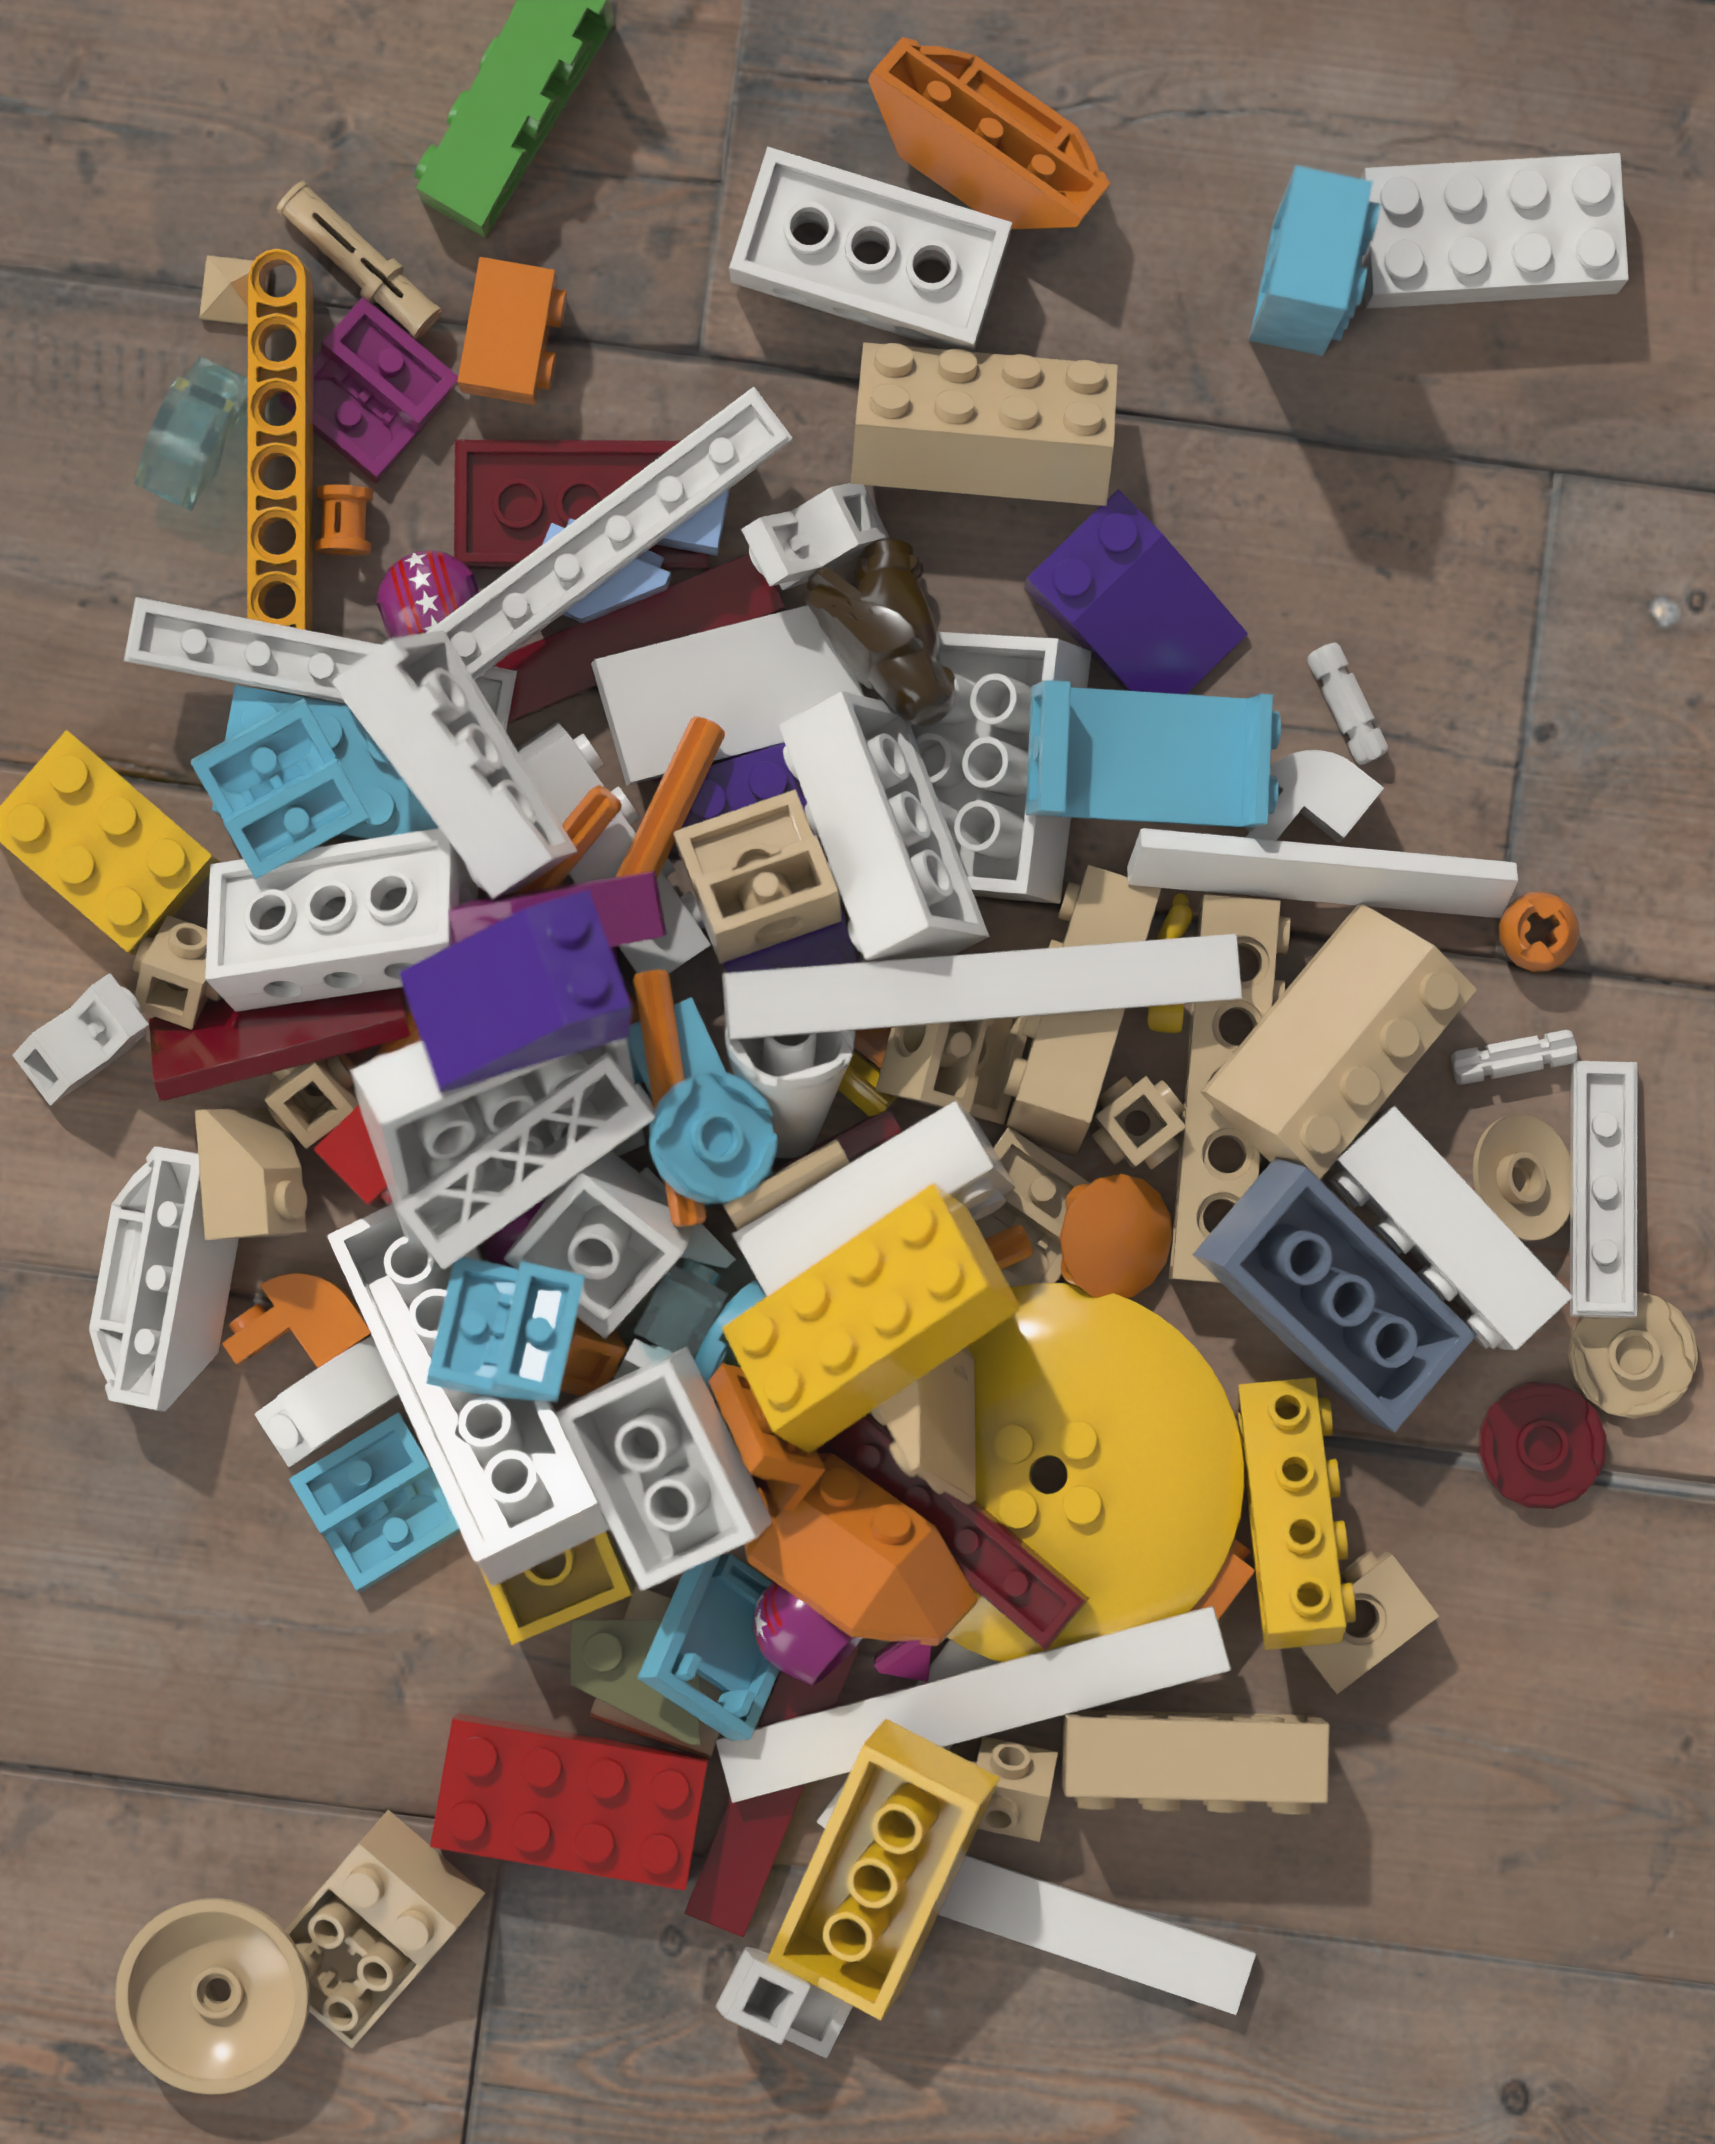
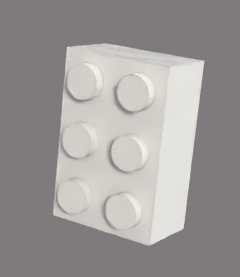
M687 1346L572 1400L555 1413L641 1591L757 1538L773 1522Z

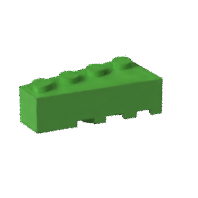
M516 0L512 13L500 35L493 39L484 53L479 65L480 71L470 90H464L455 101L446 121L450 126L440 145L437 147L432 144L422 156L415 170L414 178L420 180L416 189L422 202L483 238H487L613 28L615 22L611 0Z

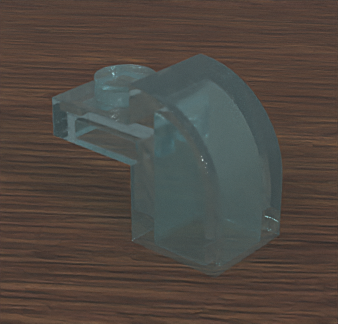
M199 356L185 378L178 376L168 391L146 439L134 485L192 511L216 476L226 439L248 407V378Z

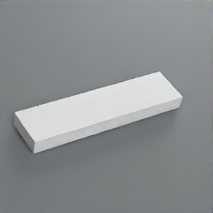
M1575 1061L1571 1064L1570 1294L1573 1297L1570 1299V1317L1635 1318L1637 1316V1062Z

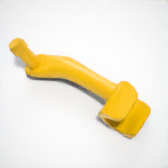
M1177 894L1173 898V907L1169 910L1156 940L1181 938L1193 919V911L1188 906L1189 899L1185 894ZM1184 1004L1148 1007L1147 1022L1149 1028L1155 1032H1181Z

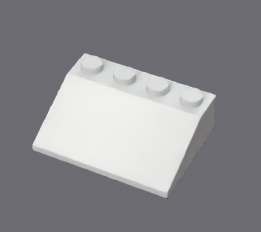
M937 632L940 644V663L951 669L955 676L954 685L956 692L954 705L941 721L928 726L910 724L972 892L974 896L1060 904L1071 818L1026 815L1031 686L1049 680L1071 682L1072 688H1087L1092 652L1055 638Z
M621 1039L442 1093L438 1091L422 1041L389 1055L379 1056L369 1063L351 1070L360 1110L395 1209L396 1204L605 1053H610L631 1083L635 1085L627 1039ZM606 1074L583 1090L579 1113L594 1115L621 1095ZM574 1097L557 1108V1110L572 1112ZM542 1119L530 1128L526 1151L541 1153L568 1133L570 1123ZM640 1128L611 1149V1151L619 1156L645 1145L643 1129ZM521 1135L504 1148L519 1150ZM489 1157L476 1167L473 1189L488 1191L515 1171L517 1161ZM468 1173L451 1186L466 1188ZM436 1195L417 1210L433 1230L463 1208L464 1199ZM396 1210L409 1244L419 1241L420 1239Z

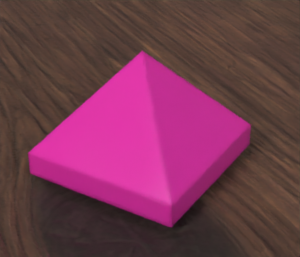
M919 1640L893 1641L875 1654L874 1666L879 1673L928 1682L931 1645L920 1644Z

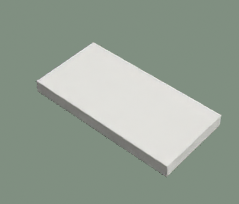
M808 605L598 658L591 663L626 786L664 776L687 725L694 716L711 720L725 731V737L712 762L713 764L785 743L779 724L840 691L863 696L859 679L833 647Z

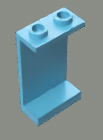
M1049 680L1031 686L1026 815L1254 828L1268 824V814L1275 812L1278 801L1277 777L1270 775L1271 750L1277 749L1281 734L1280 714L1278 711H1272L1273 695L1259 694L1250 698H1231L1072 688L1071 682Z

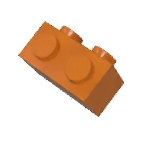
M479 257L457 380L461 393L536 406L539 389H551L556 352L546 351L550 326L562 327L567 301V290L557 288L558 278L554 269Z

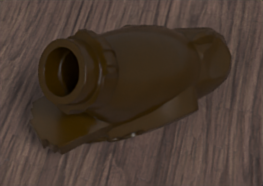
M887 539L876 541L865 547L862 552L863 558L858 560L854 566V578L857 589L829 567L818 568L808 578L807 589L810 592L803 599L817 618L820 627L829 638L833 647L859 681L867 688L875 690L894 713L911 725L928 726L941 721L954 705L956 692L954 685L955 676L951 669L940 663V644L936 625L925 596L919 586L924 569L919 558L913 555L912 546L905 541Z

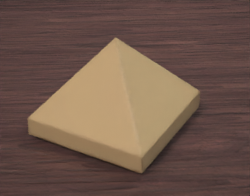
M207 255L199 316L201 320L248 325V275L250 266L253 263L252 260ZM269 274L265 281L266 291H268Z

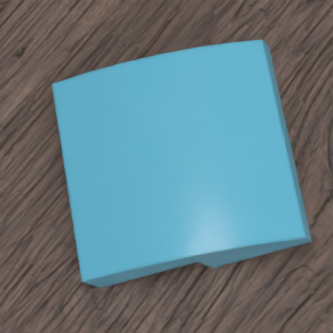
M305 698L191 759L193 768L220 813L227 831L255 880L369 818L367 811Z
M466 1257L456 1260L453 1263L425 1384L493 1397L557 1401L585 1275L521 1261L519 1269Z
M399 1412L289 1478L290 1483L318 1531L325 1536L355 1590L359 1593H362L462 1532L429 1458Z

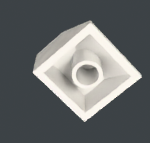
M610 1150L549 1195L507 1252L504 1260L516 1269H519L521 1261L585 1275L576 1316L606 1339L684 1253L695 1225L685 1227L674 1226L671 1222L667 1195Z

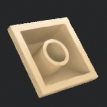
M209 1109L195 1111L205 1240L279 1237L305 1233L307 1196L302 1183L301 1165L289 1132L285 1131L275 1121L269 1109Z

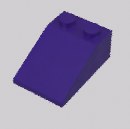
M1119 489L1107 499V506H1100L1027 577L1024 589L1082 648L1092 652L1091 657L1125 691L1187 695L1248 635L1247 631L1168 539Z
M589 890L524 908L399 972V977L439 1093L629 1037L631 1005Z

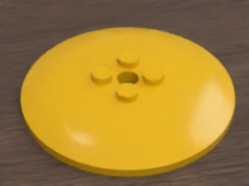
M1037 1283L1011 1287L1010 1289L1021 1310L967 1346L974 1358L976 1501L1090 1598L1055 1642L1046 1650L1188 1613L1206 1593L1222 1568L1234 1542L1242 1514L1245 1490V1462L1242 1440L1235 1413L1223 1386L1201 1353L1180 1331L1156 1313L1132 1300L1115 1293L1099 1298L1090 1296L1079 1286L1066 1283ZM1046 1456H1055L1062 1460L1068 1472L1064 1487L1053 1494L1040 1492L1034 1486L1031 1478L1034 1464ZM974 1589L973 1591L977 1596L976 1605L946 1636L972 1652L1000 1662L1046 1651Z

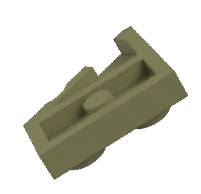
M571 1620L572 1686L689 1745H700V1720L638 1679V1675L662 1620ZM695 1673L693 1679L685 1682L700 1691V1676Z

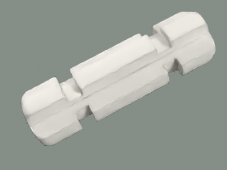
M1336 642L1330 643L1311 652L1308 656V664L1316 680L1322 679L1325 685L1321 691L1342 734L1348 733L1351 739L1347 745L1355 761L1362 765L1383 756L1388 751V744L1380 728L1374 729L1371 723L1375 719L1354 674H1348L1345 669L1348 661L1340 645Z
M1562 1030L1544 1034V1039L1540 1040L1536 1035L1489 1044L1485 1046L1483 1051H1479L1478 1047L1458 1050L1451 1055V1065L1457 1084L1465 1085L1484 1081V1076L1490 1075L1491 1079L1542 1070L1544 1069V1064H1549L1551 1068L1572 1064L1577 1061L1578 1052L1572 1031Z

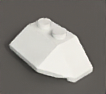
M154 1146L146 1157L147 1163L130 1178L111 1205L89 1332L98 1364L107 1380L105 1389L108 1400L166 1411L219 1352L239 1238L205 1240L198 1154Z

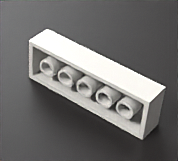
M394 1204L386 1206L327 1235L472 1555L491 1586L493 1587L611 1529L555 1416L556 1412L551 1401L493 1397L425 1384L453 1263L443 1270L420 1240L409 1244L404 1235ZM478 1246L462 1256L484 1261Z

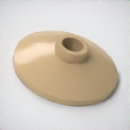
M1508 1115L1489 1125L1480 1137L1474 1154L1473 1180L1476 1194L1520 1241H1536L1553 1235L1564 1225L1570 1214V1154L1564 1142L1551 1126L1532 1115Z

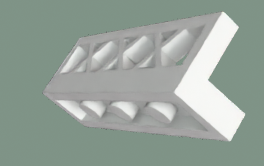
M607 1052L396 1204V1210L444 1270L655 1118L653 1102L639 1083L635 1085L631 1083L610 1053ZM606 1074L621 1095L594 1115L579 1113L583 1090ZM574 1097L572 1112L557 1110V1108ZM542 1119L570 1123L568 1133L541 1153L526 1151L529 1130ZM521 1135L519 1150L504 1148ZM489 1157L517 1161L515 1171L488 1191L473 1189L476 1167ZM468 1173L466 1188L451 1186ZM436 1195L464 1199L463 1208L433 1230L417 1210Z

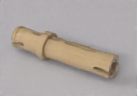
M305 181L294 185L281 199L277 206V212L291 221L323 254L328 256L362 288L361 297L367 299L371 304L377 302L408 330L415 340L424 335L435 324L442 313L441 308L433 304L403 275L404 267L394 258L387 261L348 222L343 220L319 198ZM318 222H320L326 229H328V230H329L340 242H342L352 253H350L342 244H340V243H339L328 231H326ZM390 289H392L401 298L397 297Z

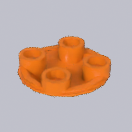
M1121 1173L1100 1177L1091 1184H1079L1071 1189L1066 1198V1213L1060 1233L1061 1273L1064 1279L1072 1285L1079 1286L1088 1295L1098 1298L1113 1293L1124 1298L1136 1296L1155 1281L1167 1262L1172 1242L1170 1213L1160 1193L1143 1179Z

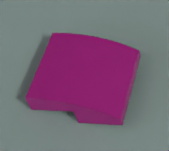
M362 297L321 342V351L313 358V432L374 483H377L445 402L458 384V375L367 299ZM282 393L279 403L295 415L296 402L292 394Z

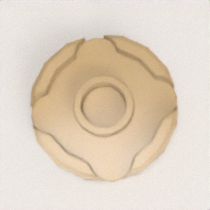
M1637 1292V1316L1635 1318L1581 1317L1572 1331L1568 1358L1572 1379L1586 1400L1607 1414L1636 1419L1658 1415L1682 1398L1692 1381L1693 1372L1696 1370L1698 1352L1694 1331L1679 1309L1658 1296Z

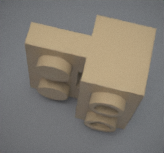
M796 790L673 832L677 849L696 895L698 909L719 964L841 922L839 891L817 835L812 833Z
M1027 1016L892 1027L875 1091L942 1109L956 1101L972 1117L1004 1125L1011 1096L1004 1094L1015 1057L1022 1058L1027 1036L1022 1035Z

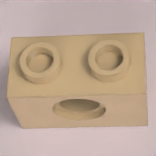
M1368 1551L1341 1572V1575L1346 1580L1345 1583H1352L1354 1600H1366L1371 1604L1374 1610V1622L1371 1628L1361 1635H1350L1345 1631L1343 1641L1339 1644L1299 1647L1328 1687L1336 1694L1340 1693L1439 1617L1396 1558L1388 1552L1376 1558L1372 1551Z

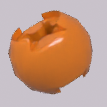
M1546 891L1528 892L1515 898L1504 910L1499 923V940L1505 954L1517 966L1532 972L1550 971L1563 965L1574 954L1580 938L1579 921L1573 908L1560 896ZM1530 915L1538 922L1546 918L1552 922L1554 929L1547 935L1551 942L1548 948L1541 941L1532 945L1527 942L1524 935L1531 929L1530 923L1527 920Z

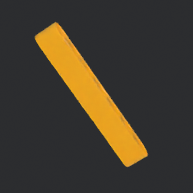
M272 249L263 252L255 258L250 266L248 275L247 619L312 631L313 281L310 271L298 257L287 250ZM277 266H292L297 277L293 290L283 297L269 296L265 287L266 277L269 272ZM280 329L292 330L297 342L292 356L285 361H270L265 351L266 340L270 334ZM279 393L292 394L296 402V412L292 420L282 426L270 425L265 416V408L269 399ZM277 457H290L296 467L294 481L286 489L271 490L265 480L266 467ZM276 521H290L296 532L294 545L284 554H271L265 544L267 529ZM288 584L295 592V607L285 618L273 619L265 609L266 594L275 585ZM262 688L263 690L274 691V692H280V691H275V690H270V689Z

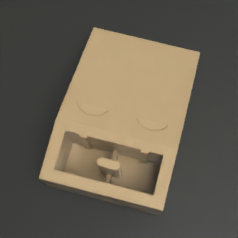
M966 1346L871 1411V1414L880 1424L889 1427L895 1439V1442L890 1445L891 1453L908 1476L914 1477L918 1474L927 1481L936 1493L942 1494L946 1491L969 1505L976 1500L974 1358Z
M390 1810L385 1812L285 1929L298 1948L305 1964L310 1991L309 2012L351 2048L357 2044L450 1938L486 1894L434 1848L430 1847L427 1842Z

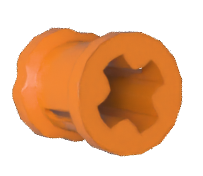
M324 485L316 488V497L322 501L321 538L314 541L315 552L335 556H366L371 554L372 544L366 541L365 538L367 503L373 501V489L353 485Z

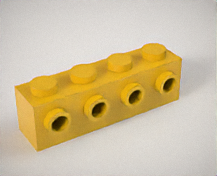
M1315 1377L1239 1384L1236 1408L1245 1462V1486L1264 1649L1272 1650L1342 1643L1346 1628L1345 1623L1355 1622L1356 1613L1352 1583H1340L1338 1560L1348 1559V1545L1344 1520L1333 1521L1330 1498L1340 1497V1478L1337 1460L1325 1459L1323 1436H1332L1333 1434L1329 1397L1318 1398Z

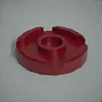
M1529 1382L1507 1390L1488 1408L1478 1429L1477 1455L1485 1477L1503 1497L1527 1508L1554 1509L1579 1499L1594 1483L1596 1477L1599 1476L1605 1463L1606 1434L1598 1412L1579 1393L1559 1383Z

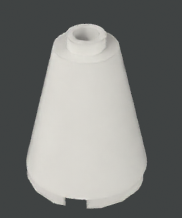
M726 1026L725 1046L734 1076L749 1082L767 1100L773 1114L770 1120L773 1125V1134L777 1133L778 1148L775 1157L795 1158L807 1153L817 1140L853 1055L855 1030L728 1040Z

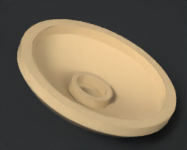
M203 1898L178 1904L159 1914L146 1924L130 1943L119 1967L115 1988V2005L120 2029L137 2059L151 2073L164 2082L179 2089L200 2094H224L239 2091L260 2082L273 2073L288 2058L297 2045L306 2024L310 2002L309 1981L305 1964L298 1948L287 1932L275 1920L257 1908L242 1902L223 1898ZM221 1978L228 1982L231 1988L229 1999L219 2000L212 1995L210 1984L213 1979Z

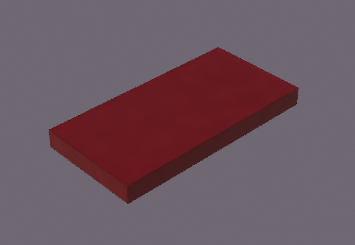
M455 439L454 557L462 561L469 569L513 568L543 545L551 523L566 528L569 519L577 520L682 440ZM656 544L648 549L664 558L660 567L663 570H709V554Z
M403 987L238 1012L222 999L218 1002L214 1001L205 1004L192 1030L158 1017L149 1018L153 1083L159 1101H167L400 1040L411 1035Z

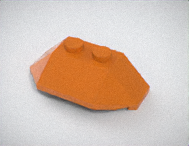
M902 37L875 67L868 78L869 85L898 156L975 211L1012 222L1011 229L1077 227L1111 184L1105 173L1099 171L1095 156L1076 125L976 55L941 46H920L917 40Z
M818 1453L825 1471L792 1512L778 1509L765 1479L753 1475L752 1480L773 1522L757 1538L744 1543L748 1563L792 1595L805 1602L849 1636L887 1641L919 1640L920 1644L938 1646L976 1605L977 1596L936 1526L835 1454Z

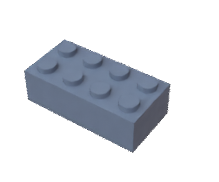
M1276 1157L1193 1253V1256L1362 1419L1393 1432H1396L1477 1335L1308 1168Z

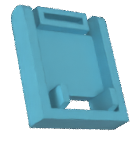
M730 1553L720 1554L685 1570L638 1675V1679L729 1740H750L779 1672V1669L764 1659L753 1630V1615L756 1604L763 1591L772 1582ZM695 1673L722 1690L718 1702L716 1703L685 1681L693 1679Z

